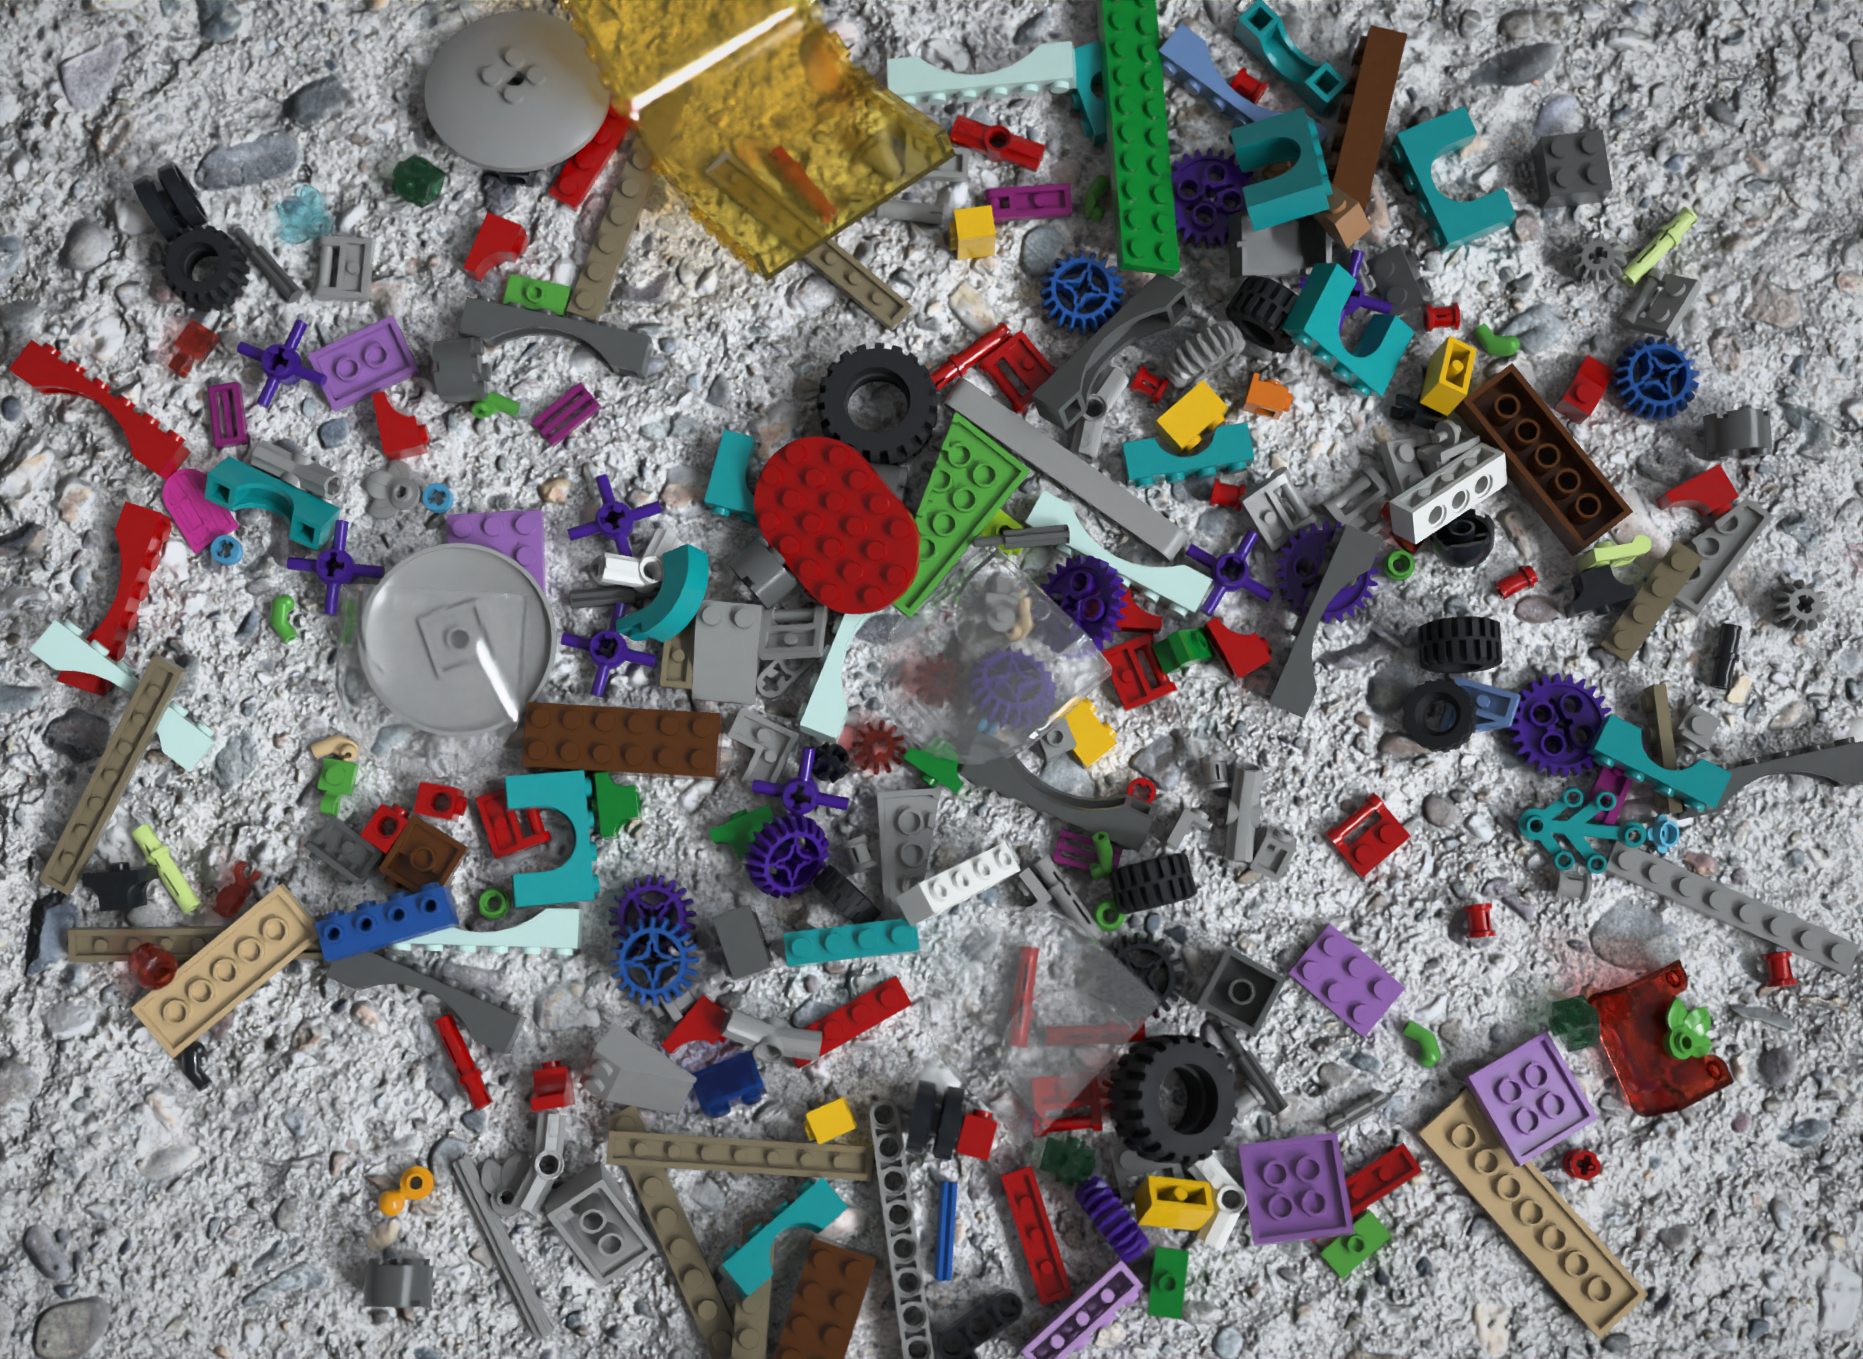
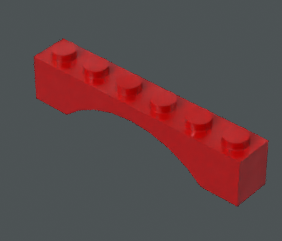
M31 339L8 369L44 395L63 394L79 396L105 407L122 426L130 443L133 458L166 481L174 472H177L191 453L190 450L183 446V443L186 441L184 438L171 429L164 433L157 428L161 422L144 411L141 416L134 412L133 409L136 406L134 403L121 394L117 398L110 395L108 392L111 387L97 377H94L92 381L83 376L86 372L84 368L71 359L67 364L60 360L59 357L62 353L47 342L40 346Z
M126 501L114 530L121 556V575L116 598L107 616L98 628L86 638L90 643L95 639L108 648L110 652L107 656L116 663L125 655V641L129 631H132L137 623L138 614L136 612L140 602L148 594V581L152 571H155L159 565V552L163 542L167 541L170 536V523L172 520L160 512ZM61 670L57 679L58 682L105 697L106 691H109L114 684L94 674Z

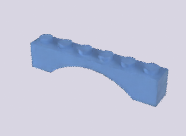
M1182 23L1158 51L1161 57L1162 72L1169 77L1174 76L1183 83L1188 92L1193 95L1198 94L1207 100L1208 105L1214 111L1226 114L1232 119L1233 124L1237 128L1282 114V112L1271 111L1257 106L1234 91L1216 70L1209 55L1206 41ZM1314 121L1322 148L1330 132Z

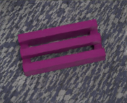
M239 382L207 386L214 447L223 449L224 446L235 447L236 444L248 445L241 384ZM229 390L233 391L238 436L236 437L234 431ZM217 392H222L227 438L224 439L222 437Z
M579 382L535 418L532 423L554 447L602 407L590 392L586 390L584 385ZM580 394L583 395L572 405H570L566 410H564L561 414H559L555 419L548 423L545 427L543 426L548 420L555 416L559 411L566 407ZM589 402L591 404L553 436L550 434L551 431L573 415L585 403Z
M1061 830L1052 861L1090 872L1089 864L1062 857L1061 852L1066 851L1098 861L1097 853L1064 844L1065 839L1095 847L1093 839ZM1111 844L1114 853L1113 871L1119 866L1123 848Z

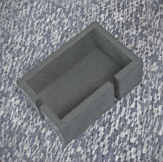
M1240 211L1228 215L1229 244H1235V249L1229 250L1230 279L1247 278L1251 275L1266 278L1308 277L1315 263H1332V237L1327 234L1312 214L1255 232L1248 211Z

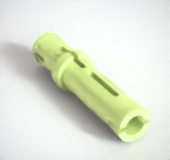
M1683 207L1667 225H1662L1657 230L1656 237L1622 270L1621 280L1626 285L1634 287L1671 247L1675 248L1681 242V237L1698 221L1697 215L1691 209Z
M149 823L134 830L131 836L145 854L146 858L144 860L148 866L157 865L160 879L177 902L182 913L185 915L197 909L202 902L169 855L171 851L168 846H163Z

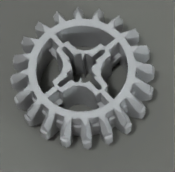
M1221 321L1218 324H1213L1211 327L1186 340L1175 351L1170 353L1163 364V368L1166 371L1165 374L1178 389L1188 388L1193 384L1196 385L1198 382L1223 369L1224 366L1238 357L1243 351L1246 342L1240 329L1232 321Z

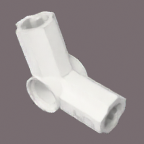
M657 528L641 558L604 552L598 567L600 582L630 586L641 593L653 591L663 581V553L678 548L681 541L677 538V534L670 530ZM643 570L649 571L653 579L648 578Z
M1212 1154L1211 1157L1205 1160H1197L1196 1163H1193L1188 1168V1171L1197 1181L1210 1182L1211 1195L1214 1200V1213L1198 1231L1196 1237L1222 1251L1240 1213L1246 1206L1247 1198L1244 1190ZM1233 1189L1240 1194V1202L1234 1208H1228L1222 1203V1195L1227 1190Z

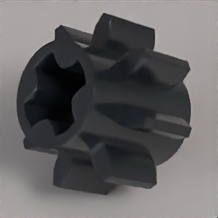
M825 742L821 747L818 746L816 748L815 761L812 766V773L816 778L821 781L830 780L834 784L839 778L842 779L850 771V768L845 765L849 761V755L841 745H830L828 742Z

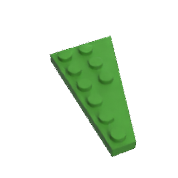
M956 411L915 518L921 539V544H919V569L906 593L892 604L893 607L908 619L914 616L971 546L972 539L980 535L1030 473V469Z

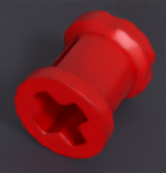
M1242 67L1229 86L1240 96L1257 105L1267 90L1269 83L1266 81L1261 83L1247 74V69Z
M1451 302L1449 306L1432 307L1431 304L1424 305L1423 326L1425 332H1431L1434 328L1451 327V330L1459 329L1460 308L1458 302Z
M1142 365L1129 390L1132 392L1138 391L1152 399V403L1157 405L1170 380L1167 378L1163 380L1147 371V367ZM1143 381L1152 384L1156 387V389L1147 386L1143 383Z
M1214 478L1209 506L1214 507L1215 504L1233 507L1235 511L1240 512L1242 504L1238 498L1245 494L1246 484L1241 483L1239 486L1222 483L1220 479Z
M1491 903L1463 906V911L1467 913L1469 932L1466 933V939L1496 936V931L1492 930Z
M1792 951L1761 954L1762 960L1766 961L1769 980L1766 982L1767 987L1797 984V978L1793 977L1790 964Z
M1571 1149L1565 1153L1562 1160L1564 1171L1573 1178L1591 1180L1600 1172V1161L1595 1153L1588 1150ZM1577 1160L1586 1162V1168L1583 1169L1576 1166Z

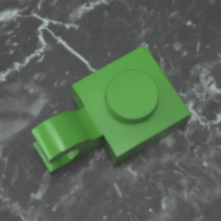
M330 758L324 759L317 787L320 791H326L321 801L320 812H324L326 815L338 816L342 795L352 796L359 768L358 764Z

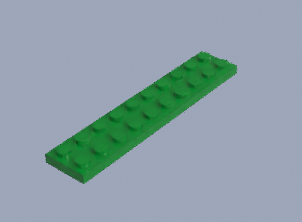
M1096 0L1118 269L1175 276L1180 271L1163 73L1161 57L1158 54L1160 39L1156 0Z

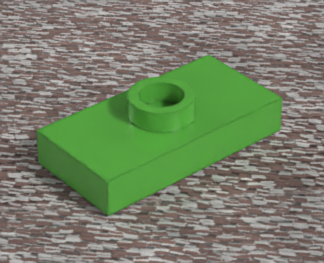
M510 274L503 305H507L508 302H515L524 305L527 310L537 312L539 308L548 309L555 312L556 316L565 318L572 289L566 285Z
M1369 1209L1353 1222L1354 1234L1336 1236L1319 1251L1341 1279L1392 1237Z

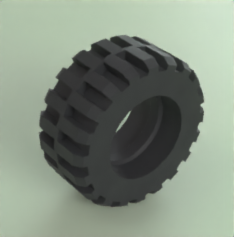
M875 343V348L866 349L865 344L856 346L857 352L850 354L847 350L842 353L840 361L838 363L832 362L827 368V376L821 378L819 384L820 392L817 394L816 404L824 437L836 439L850 445L869 463L889 465L897 462L898 466L907 463L909 456L916 457L922 451L923 444H928L932 437V430L936 427L938 409L935 383L930 379V372L926 366L918 364V357L911 352L908 355L903 354L902 347L893 345L892 349L884 348V343ZM871 382H886L896 386L904 393L908 406L905 418L896 427L883 432H870L859 428L852 422L848 413L849 398L858 388Z
M1193 1035L1149 1036L1144 1038L1142 1042H1135L1128 1049L1130 1054H1122L1117 1061L1120 1067L1118 1070H1113L1110 1081L1113 1082V1087L1108 1089V1099H1112V1108H1109L1110 1118L1116 1120L1117 1125L1114 1126L1117 1135L1126 1138L1124 1144L1130 1151H1136L1139 1157L1145 1160H1154V1162L1193 1164L1197 1160H1205L1211 1157L1213 1151H1218L1224 1145L1225 1140L1223 1137L1230 1136L1234 1127L1231 1124L1232 1119L1237 1118L1238 1108L1235 1107V1098H1239L1238 1088H1234L1233 1081L1236 1080L1232 1069H1227V1059L1222 1053H1216L1217 1049L1213 1044L1208 1041H1202L1200 1037ZM1172 1069L1182 1078L1187 1092V1106L1184 1116L1173 1129L1165 1121L1159 1104L1162 1082Z

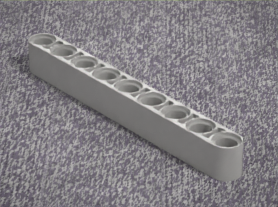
M959 378L941 402V405L954 416L956 411L1019 462L1162 561L1171 563L1189 538L1187 533L1176 524L966 379Z
M882 1098L872 1105L869 1118L903 1358L935 1359L900 1112L894 1101ZM882 1104L889 1105L894 1112L893 1119L888 1123L879 1122L875 1116L876 1108ZM893 1138L897 1141L899 1150L895 1155L886 1156L881 1152L880 1143L883 1139ZM897 1171L902 1175L903 1184L900 1188L891 1189L885 1184L884 1179L888 1172ZM894 1205L904 1206L908 1211L907 1219L903 1222L893 1221L889 1215L890 1208ZM906 1238L910 1240L913 1250L909 1255L901 1256L897 1254L894 1244L898 1239ZM905 1272L915 1274L918 1279L917 1285L912 1289H905L899 1283V1277ZM907 1307H918L922 1311V1318L916 1323L908 1322L903 1315ZM921 1340L927 1345L928 1349L923 1356L916 1357L909 1352L908 1347L912 1341Z

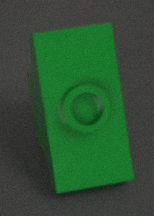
M1203 627L1176 631L1168 635L1166 639L1152 645L1165 675L1177 673L1216 656Z
M939 735L928 748L916 750L910 747L903 757L904 762L921 773L919 778L933 788L938 784L957 797L964 787V783L958 777L957 768L965 757V752Z
M608 772L595 773L597 798H592V809L594 817H599L601 838L604 840L618 839L619 831L625 823L642 820L639 788L636 785H616L612 775Z
M768 804L750 813L743 809L728 816L729 822L709 830V833L716 845H731L738 859L743 862L745 861L743 855L750 851L746 843L755 840L752 831L760 832L763 829L762 822L770 824L774 814Z
M1155 1245L1153 1259L1150 1260L1146 1291L1148 1296L1147 1315L1181 1320L1189 1259L1188 1250Z

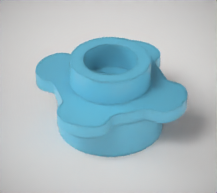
M1659 814L1655 818V823L1647 828L1646 838L1654 843L1655 850L1658 853H1665L1667 847H1673L1678 842L1679 829L1674 822L1667 821L1666 815Z

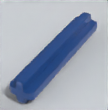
M941 1181L939 1187L934 1279L937 1281H950L952 1278L957 1183L954 1181Z

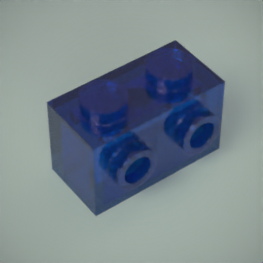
M751 1050L691 1073L697 1078L693 1087L701 1110L706 1117H723L731 1112L730 1108L742 1103L743 1106L753 1105L762 1100V1095L768 1093Z

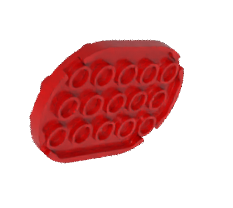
M820 436L794 440L780 448L767 461L759 475L755 488L754 509L757 523L764 538L786 560L785 564L809 593L826 607L847 614L877 612L899 600L913 583L919 569L920 534L910 511L869 462L850 445L836 439Z

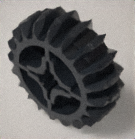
M1136 932L1133 936L1134 943L1130 944L1127 935L1121 937L1124 947L1120 948L1116 942H1112L1110 947L1115 954L1111 955L1106 951L1102 953V957L1108 960L1109 963L1108 965H1097V969L1106 971V976L1096 977V982L1107 983V988L1099 990V994L1106 995L1110 992L1112 997L1105 1004L1110 1007L1117 1001L1120 1005L1115 1013L1121 1015L1125 1008L1129 1009L1127 1014L1129 1020H1133L1136 1011H1140L1141 1021H1147V1010L1151 1011L1154 1018H1159L1160 1013L1157 1007L1161 1006L1164 1011L1169 1012L1171 1007L1166 1002L1167 998L1174 1002L1179 1000V997L1172 993L1173 988L1177 990H1183L1184 988L1183 984L1175 982V977H1183L1185 972L1181 970L1174 972L1173 966L1181 964L1182 960L1181 958H1176L1172 961L1169 959L1168 956L1175 952L1174 947L1168 948L1165 952L1161 950L1165 944L1163 938L1159 939L1156 945H1152L1153 934H1147L1144 943L1141 942L1140 933ZM1142 949L1155 954L1156 957L1147 964L1141 965L1134 959H1131L1127 952ZM1120 960L1127 971L1128 977L1125 983L1117 990L1114 982V970L1117 962ZM1163 964L1166 970V984L1163 992L1160 993L1153 981V976L1156 970ZM1153 966L1145 976L1147 985L1142 986L1140 982L1138 985L1133 984L1128 988L1136 977L1133 972L1135 968L1139 967V971H1142L1143 968L1146 970ZM1136 988L1145 991L1147 995H1150L1154 1001L1141 1005L1129 1002L1124 997Z

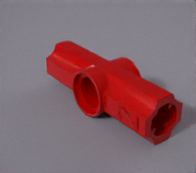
M960 115L955 119L949 138V143L984 154L991 162L999 163L1004 161L1037 173L1046 148V145L1010 133L1002 125L989 126ZM1001 140L1005 145L1001 148H994L990 145V142Z

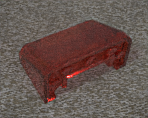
M1680 959L1668 962L1590 995L1587 1000L1589 1014L1632 1110L1641 1117H1652L1682 1111L1734 1083L1727 1064L1714 1054L1704 1055L1700 1058L1690 1056L1685 1060H1677L1669 1056L1663 1048V1037L1669 1031L1665 1021L1668 1007L1671 1001L1676 998V995L1686 991L1688 987L1687 974Z

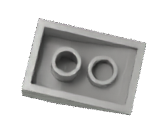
M702 600L696 615L692 700L756 705L757 679L760 666L758 648L764 612L762 605Z
M615 1022L594 1048L579 1083L584 1085L588 1092L600 1096L605 1101L677 1115L697 1078Z
M600 1160L548 1193L545 1199L546 1216L601 1287L657 1251L656 1245L620 1186Z

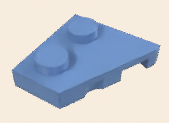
M1456 677L1455 683L1461 686L1476 704L1478 722H1476L1474 733L1511 727L1521 698L1519 694ZM1449 702L1438 732L1448 730L1455 722L1456 711Z

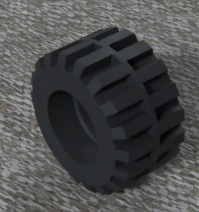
M194 225L193 231L184 228L181 230L182 235L180 237L174 235L171 238L173 241L172 245H165L163 249L167 256L161 257L160 262L164 267L161 273L162 277L167 280L165 282L167 286L183 302L196 310L200 307L205 312H211V307H214L219 311L224 309L223 304L225 303L229 306L236 303L233 298L236 295L241 298L244 294L241 288L242 286H248L249 279L245 274H250V267L245 263L248 260L238 245L222 230L217 231L215 227L207 225L206 229L201 225ZM209 256L219 257L218 268L210 278L203 281L192 280L194 267L200 260Z
M1256 275L1248 276L1226 308V316L1229 318V321H1232L1240 329L1243 336L1269 351L1289 354L1296 347L1291 341L1292 337L1282 328L1298 295L1272 279Z
M1476 616L1450 617L1433 620L1418 627L1420 667L1424 670L1449 674L1470 673L1492 669L1503 662L1500 622Z
M1175 853L1116 868L1108 874L1117 913L1124 915L1192 898L1197 893L1187 854Z

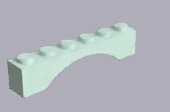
M1072 41L1040 44L1029 55L1015 64L984 74H958L944 71L928 64L918 56L887 59L888 96L893 105H897L900 108H911L916 103L925 102L930 105H942L946 103V100L956 99L960 102H973L977 97L989 96L991 99H1003L1009 94L1034 96L1040 91H1051L1057 94L1065 93L1071 88H1077L1074 47Z
M1044 490L1025 522L1024 528L1067 524L1070 531V542L1068 544L1054 545L1056 546L1055 550L1059 554L1071 559L1073 556L1077 557V555H1082L1086 558L1091 555L1108 562L1109 566L1118 570L1116 576L1123 578L1122 585H1124V588L1132 586L1141 591L1139 595L1152 603L1160 601L1169 606L1168 611L1180 618H1185V616L1193 617L1213 580L1186 565L1147 567L1133 564L1114 556L1087 534L1077 519L1071 504Z
M876 612L868 614L845 613L844 617L838 615L832 633L836 634L833 644H826L823 657L820 659V662L824 663L820 674L815 673L809 685L808 691L813 692L809 703H802L796 720L800 721V732L832 744H837L848 717V708L843 695L841 681L844 659L857 631Z
M55 619L29 649L55 670L94 674L113 682L126 690L131 696H133L140 683V680L133 676L137 672L134 668L123 660L116 663L108 657L107 654L110 652L108 648L95 639L90 643L81 636L83 629L69 619L65 622ZM173 700L169 704L156 731L159 735L162 752L190 772L194 770L218 740L212 736L215 731L201 720L194 723L186 716L189 711Z
M546 908L534 918L516 927L501 931L473 932L452 927L391 945V950H411V944L424 945L423 951H443L444 945L456 946V952H476V946L489 947L488 953H508V947L521 948V954H541V948L553 949V955H573V949H582L584 910Z

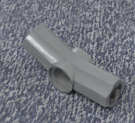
M1108 365L1092 387L1088 406L1098 407L1101 414L1097 417H1090L1084 413L1076 421L1070 452L1082 460L1097 459L1106 415L1131 381L1118 368Z
M264 440L255 447L252 453L251 464L280 478L281 481L302 491H309L315 495L332 500L334 497L340 496L344 489L342 475L320 466L319 463L300 453L294 452L292 454Z
M1251 763L1235 764L1231 796L1227 798L1225 806L1224 825L1227 826L1223 860L1252 863L1255 829H1258L1261 814V801H1259L1263 781V767Z
M730 1008L720 1030L722 1036L754 1048L755 1055L767 1062L779 1061L783 1056L814 1061L819 1059L822 1032L788 1027L785 1021L779 1018L768 1017L761 1020Z
M537 1114L533 1156L530 1159L529 1168L510 1202V1205L533 1217H536L551 1187L564 1168V1159L562 1157L566 1116ZM545 1155L549 1156L554 1162V1168L548 1175L544 1174L539 1168V1162Z

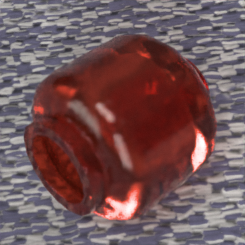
M146 942L139 945L132 951L127 961V970L130 976L142 988L150 991L162 989L170 984L176 976L178 969L177 960L173 954L163 945L156 942Z

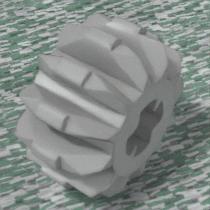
M1600 233L1597 240L1593 241L1587 235L1585 238L1587 245L1577 244L1575 248L1578 254L1571 257L1572 264L1576 265L1573 269L1574 275L1582 276L1581 281L1584 285L1593 280L1594 287L1597 289L1603 280L1611 286L1613 283L1611 276L1621 277L1623 272L1620 267L1627 265L1626 257L1622 256L1625 253V248L1623 245H1616L1617 239L1614 236L1605 241L1604 234ZM1603 257L1600 264H1594L1598 261V258Z
M1798 579L1793 584L1789 582L1781 586L1782 591L1774 593L1772 597L1778 603L1771 605L1770 610L1779 613L1774 618V622H1785L1783 631H1790L1794 628L1796 634H1803L1806 629L1808 631L1816 630L1818 628L1817 622L1825 621L1827 617L1822 611L1828 609L1830 604L1820 600V598L1824 597L1825 592H1814L1816 583L1811 582L1805 586L1803 579ZM1799 603L1803 607L1800 611L1796 607Z

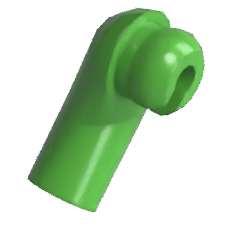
M1098 175L1085 193L1083 213L1087 220L1091 219L1095 223H1099L1106 212L1104 207L1098 205L1100 198L1110 185L1109 179L1103 175Z
M492 392L488 394V399L475 401L471 411L477 418H487L500 411L515 417L519 412L520 403L499 393Z
M284 594L281 597L276 596L272 600L269 619L270 624L284 643H289L298 636L287 620L288 611H291L295 606L293 598L288 594Z
M1100 831L1092 837L1099 861L1098 863L1091 864L1089 867L1092 878L1095 881L1108 878V874L1112 871L1113 850L1107 832Z
M1409 1019L1402 1030V1034L1419 1044L1421 1051L1418 1054L1419 1063L1424 1067H1432L1435 1062L1439 1061L1441 1055L1436 1037L1432 1032Z

